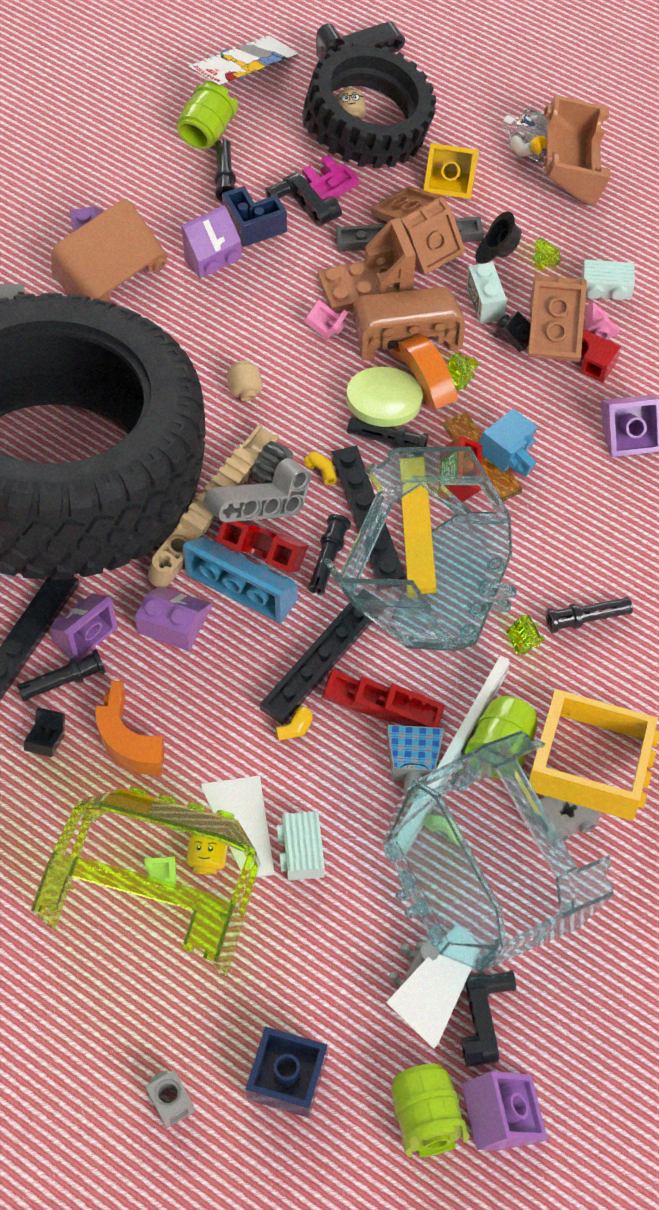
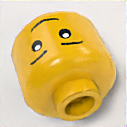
M201 829L200 835L190 837L186 862L188 866L193 868V873L217 875V871L225 867L228 842L224 838L218 837L219 831Z

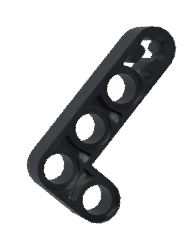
M391 21L342 37L336 28L328 23L322 25L316 33V55L318 59L325 58L326 52L329 50L336 52L338 46L345 45L346 48H349L352 43H359L360 46L372 43L374 47L380 49L385 46L390 48L389 52L395 53L403 48L405 38Z

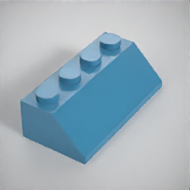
M200 537L187 541L183 545L186 576L279 624L283 622L298 600V585L293 580L271 572L265 565H257L249 561L243 554L234 553L224 548L222 544L215 542V540L210 541Z

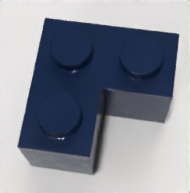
M245 186L222 193V203L229 212L242 247L287 232V211L277 195L254 202Z

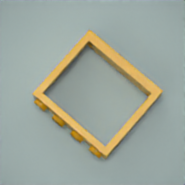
M555 689L527 791L633 821L638 807L644 809L647 793L642 792L643 788L648 789L652 775L651 771H647V767L652 768L656 756V751L651 750V748H656L659 741V730H656L658 717ZM560 716L643 739L631 792L546 767Z

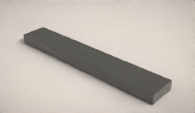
M480 217L455 218L463 242L482 241L484 239ZM386 224L336 227L335 234L338 252L365 250V246Z

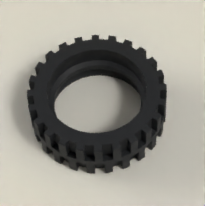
M352 43L349 48H346L345 45H340L337 47L336 52L329 50L326 52L325 58L319 59L316 68H314L304 101V109H306L304 118L305 121H310L308 129L311 134L316 133L318 135L316 141L320 145L326 144L329 147L328 152L332 155L338 153L343 156V161L349 162V160L358 162L357 166L365 167V164H372L373 168H381L382 164H387L388 168L396 166L398 160L403 164L408 161L410 155L414 157L417 154L435 115V104L437 101L436 96L432 95L434 90L432 83H426L427 75L424 71L419 72L416 69V63L406 61L404 59L405 55L400 52L396 55L389 52L390 48L385 46L382 49L376 48L372 43H367L366 46ZM348 86H361L377 90L391 98L400 107L406 120L394 125H376L362 121L348 113L338 103L333 91Z

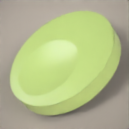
M372 367L360 371L349 381L346 395L347 405L358 419L380 427L399 426L411 421L419 413L423 398L421 386L414 377L402 370L391 367Z

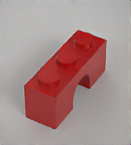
M583 329L581 349L583 362L580 373L604 383L617 363L621 346Z
M249 520L222 522L215 541L239 552L244 551L266 559L265 563L288 573L300 570L309 546Z

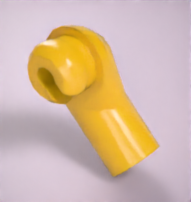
M315 451L310 452L304 458V464L307 468L314 469L317 467L321 470L325 485H333L337 482L333 464L329 459Z
M306 706L298 707L290 724L276 727L278 741L305 735L313 721L312 711Z

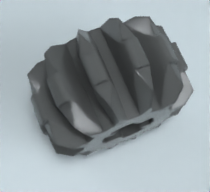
M270 441L264 445L262 451L258 452L257 459L254 460L255 465L252 468L253 479L257 480L260 484L272 483L277 465L283 459H293V451L278 442Z

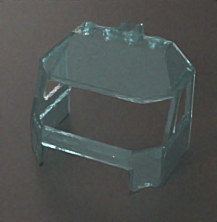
M470 446L396 448L388 453L389 458L378 466H375L373 463L364 469L378 492L341 573L330 558H323L331 571L335 582L351 604L404 644L406 648L459 651L474 646L478 642L490 609L497 612L510 611L512 602L505 598H514L517 593V588L510 583H501L512 556L511 515ZM421 485L456 513L455 516L432 530L437 593L422 594L413 580L360 578L394 502ZM444 485L480 486L495 512L470 511Z
M522 731L484 744L435 771L412 781L395 806L383 842L386 858L393 862L398 872L399 883L402 886V889L395 895L398 902L408 900L409 898L412 899V905L404 911L407 919L418 916L423 920L427 928L428 939L433 946L437 947L440 955L479 971H484L580 928L614 896L613 884L607 881L606 869L611 867L610 855L577 868L516 758L539 750L546 743L540 740L533 742L529 740L528 734ZM456 772L450 782L433 789L427 786ZM496 772L556 879L559 911L553 917L506 941L502 907L442 797L443 794L456 789L463 792L471 783L492 776Z

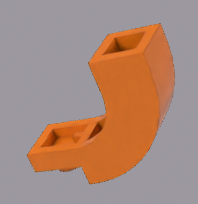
M420 333L411 338L398 342V346L390 348L393 358L406 363L414 373L421 386L425 405L438 409L459 400L453 379L444 359L426 336Z
M111 680L110 691H105L104 706H96L95 711L100 739L105 750L115 762L130 771L144 775L162 776L165 754L163 737L139 735L125 727L122 722L126 697L123 681Z

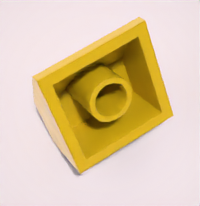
M431 143L423 190L434 194L471 199L480 150Z

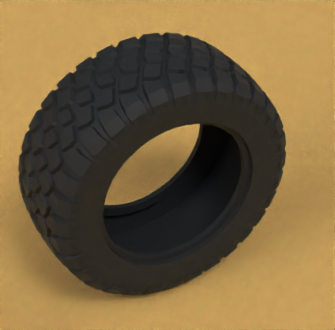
M32 293L15 295L13 299L1 298L0 417L32 406L68 405L99 413L118 424L128 435L115 446L100 454L73 462L35 463L19 460L0 453V573L10 576L22 573L23 578L44 580L45 576H51L53 580L74 579V574H79L81 577L101 574L104 568L114 570L129 564L131 559H139L152 551L154 546L160 545L172 534L173 529L177 528L182 515L187 513L193 501L199 483L205 451V441L203 439H205L206 427L201 384L196 369L193 368L192 361L186 352L180 348V344L169 333L164 332L160 326L126 307H117L115 303L97 298L90 300L88 296L74 294L62 296V293H41L40 296H35Z

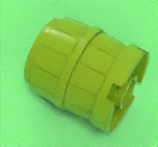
M210 80L205 81L204 84L199 83L191 99L184 105L183 111L177 120V130L180 137L190 146L197 149L212 147L219 137L224 134L229 121L236 115L239 108L235 97L233 100L228 95L229 90L226 87Z
M500 696L491 701L483 715L479 718L475 734L470 738L465 750L469 763L479 771L481 767L489 770L488 776L503 780L516 778L523 768L525 756L531 749L534 741V735L538 726L535 710L525 701L512 696Z
M424 1064L406 1069L394 1077L393 1085L391 1086L395 1108L394 1114L403 1134L402 1144L408 1157H412V1151H418L420 1158L439 1155L455 1149V1141L461 1137L463 1143L468 1141L470 1134L467 1124L461 1116L458 1094L454 1090L448 1072L441 1065Z

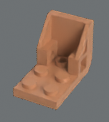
M408 186L369 207L372 216L389 222L393 219H401L416 254L415 265L420 273L424 275L466 252L451 207L442 196Z
M401 219L390 220L365 246V260L318 271V280L329 308L335 313H340L343 310H353L354 301L362 295L413 290L416 254Z
M535 275L530 296L531 325L528 357L580 362L587 280Z

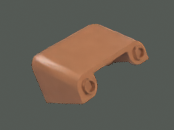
M554 95L551 103H547L543 115L546 118V158L543 171H546V176L578 200L584 204L595 206L610 180V169L601 167V140L605 134V130L601 126L604 120L609 118V107Z
M127 199L120 200L56 244L51 253L52 277L69 294L88 296L90 300L97 298L110 302V292L145 267L149 272H158L167 263L166 252L137 209Z
M436 287L362 295L353 303V317L362 360L375 359L374 353L380 347H382V350H388V341L405 340L420 333L426 337L436 336L438 344L443 343V340L446 341L450 350H459L463 347L465 321L463 313L449 288Z

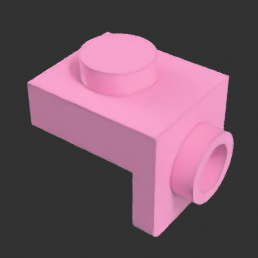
M318 300L303 322L327 340L333 333L338 335L347 324L343 320L348 312L343 310L338 315Z
M594 302L585 306L584 329L606 340L619 334V328L609 320V315Z

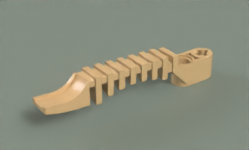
M259 424L243 444H239L237 449L235 448L231 457H228L224 466L219 468L217 475L211 478L209 485L207 484L204 487L202 494L200 493L196 497L195 503L192 502L187 513L182 515L177 528L153 556L148 571V580L151 584L157 587L169 585L185 565L183 554L185 542L202 537L203 533L205 534L208 531L211 521L213 523L217 518L204 507L203 501L206 493L215 487L238 486L247 482L255 465L254 460L258 457V452H261L263 446L270 441L277 442L279 438L277 434L270 433Z

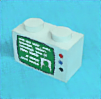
M489 262L469 266L466 287L479 323L499 321L505 315L507 299L494 263Z

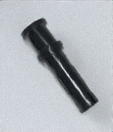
M223 139V146H221V140L216 142L218 171L214 179L217 185L215 196L219 201H222V193L236 189L234 186L236 175L231 167V143L227 139Z
M353 417L350 418L347 427L348 434L391 444L398 451L405 449L416 452L417 455L425 453L428 443V434L412 433L404 427L398 430L380 427Z
M339 514L328 516L326 533L320 539L322 549L311 581L307 587L313 594H315L316 588L319 589L317 595L325 593L337 552L343 549L345 532L351 526V521Z
M624 597L585 606L570 604L568 608L558 610L549 608L546 610V623L551 633H557L558 629L568 627L577 629L586 622L632 614L633 606L631 599ZM613 608L612 610H607V611H602V612H597V613H595V611H600V610H605V609Z
M97 649L92 650V654L77 660L74 658L69 659L68 665L17 684L23 702L72 681L81 683L83 678L98 672L101 674L106 673Z

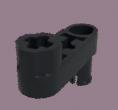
M298 172L284 177L282 182L265 189L267 198L275 195L279 199L286 195L293 196L317 226H322L342 216V210L337 199L330 197L323 201Z
M513 970L485 975V972L468 975L465 986L475 1036L461 1038L462 1053L466 1067L499 1062L498 1045L488 997L492 993L516 991V980Z

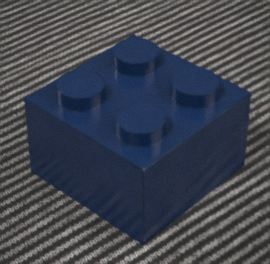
M265 1026L245 1089L246 1099L310 1118L328 1056V1044Z

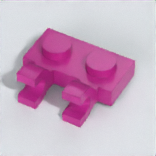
M329 154L321 158V163L324 165V167L320 168V172L323 174L322 177H319L310 165L302 169V173L305 175L304 179L323 201L330 197L337 198L359 185V178L345 163L338 166Z

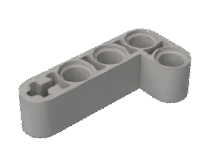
M286 458L277 465L272 483L215 487L206 493L203 504L205 508L223 522L291 517L298 514L304 505L311 475L293 459Z

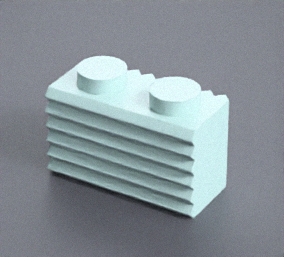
M584 259L582 279L587 280L586 296L593 299L602 297L603 299L630 300L635 285V263Z
M318 811L283 814L282 825H277L278 843H284L285 853H280L281 872L287 871L288 881L325 877Z

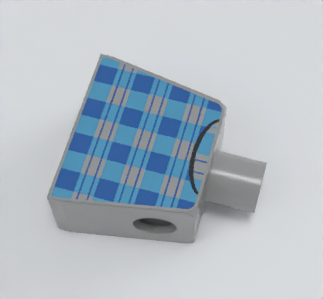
M388 725L387 747L391 776L394 781H404L405 794L410 796L422 794V782L429 783L437 769L444 728Z

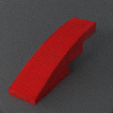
M332 670L329 673L321 697L348 709L404 726L439 728L445 705L394 683L387 687L364 676L357 680L336 670Z

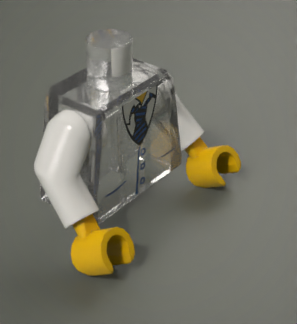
M527 109L518 119L507 115L503 120L502 128L510 132L509 146L513 148L518 157H527L539 164L546 155V118L543 117L544 112Z

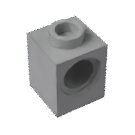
M175 1070L170 1073L163 1071L156 1074L150 1079V1084L145 1086L166 1129L195 1113L193 1103ZM167 1090H174L178 1093L177 1098L171 1103H164L160 1100L161 1095Z

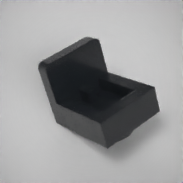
M519 311L511 316L508 314L504 315L496 323L498 328L492 333L495 338L503 334L519 352L529 345L531 324Z
M39 707L35 712V725L24 740V751L52 757L64 738L65 714Z

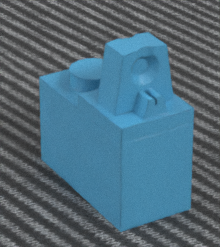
M513 408L482 433L478 442L482 445V456L502 472H505L510 467L526 477L536 465V461L526 451L534 444L536 440L534 435L538 427Z

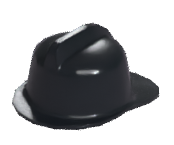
M506 211L496 217L476 251V262L483 264L491 261L496 256H509L517 248L522 231L515 224L513 213Z

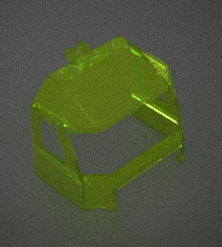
M130 787L129 790L119 788L75 803L74 809L45 867L31 911L49 928L56 929L68 890H74V886L71 884L73 877L191 909L193 914L182 949L192 953L194 947L205 951L203 958L212 961L219 974L227 977L261 863L254 846L239 821L234 819L235 815L232 813L217 810L215 814L205 811V807L197 803L188 802L187 806L176 803V799L170 796L159 795L158 798L148 796L147 792L140 788ZM111 812L219 841L244 852L246 861L230 903L199 889L80 857L91 821L96 822L98 817ZM81 817L82 824L71 856L64 855Z

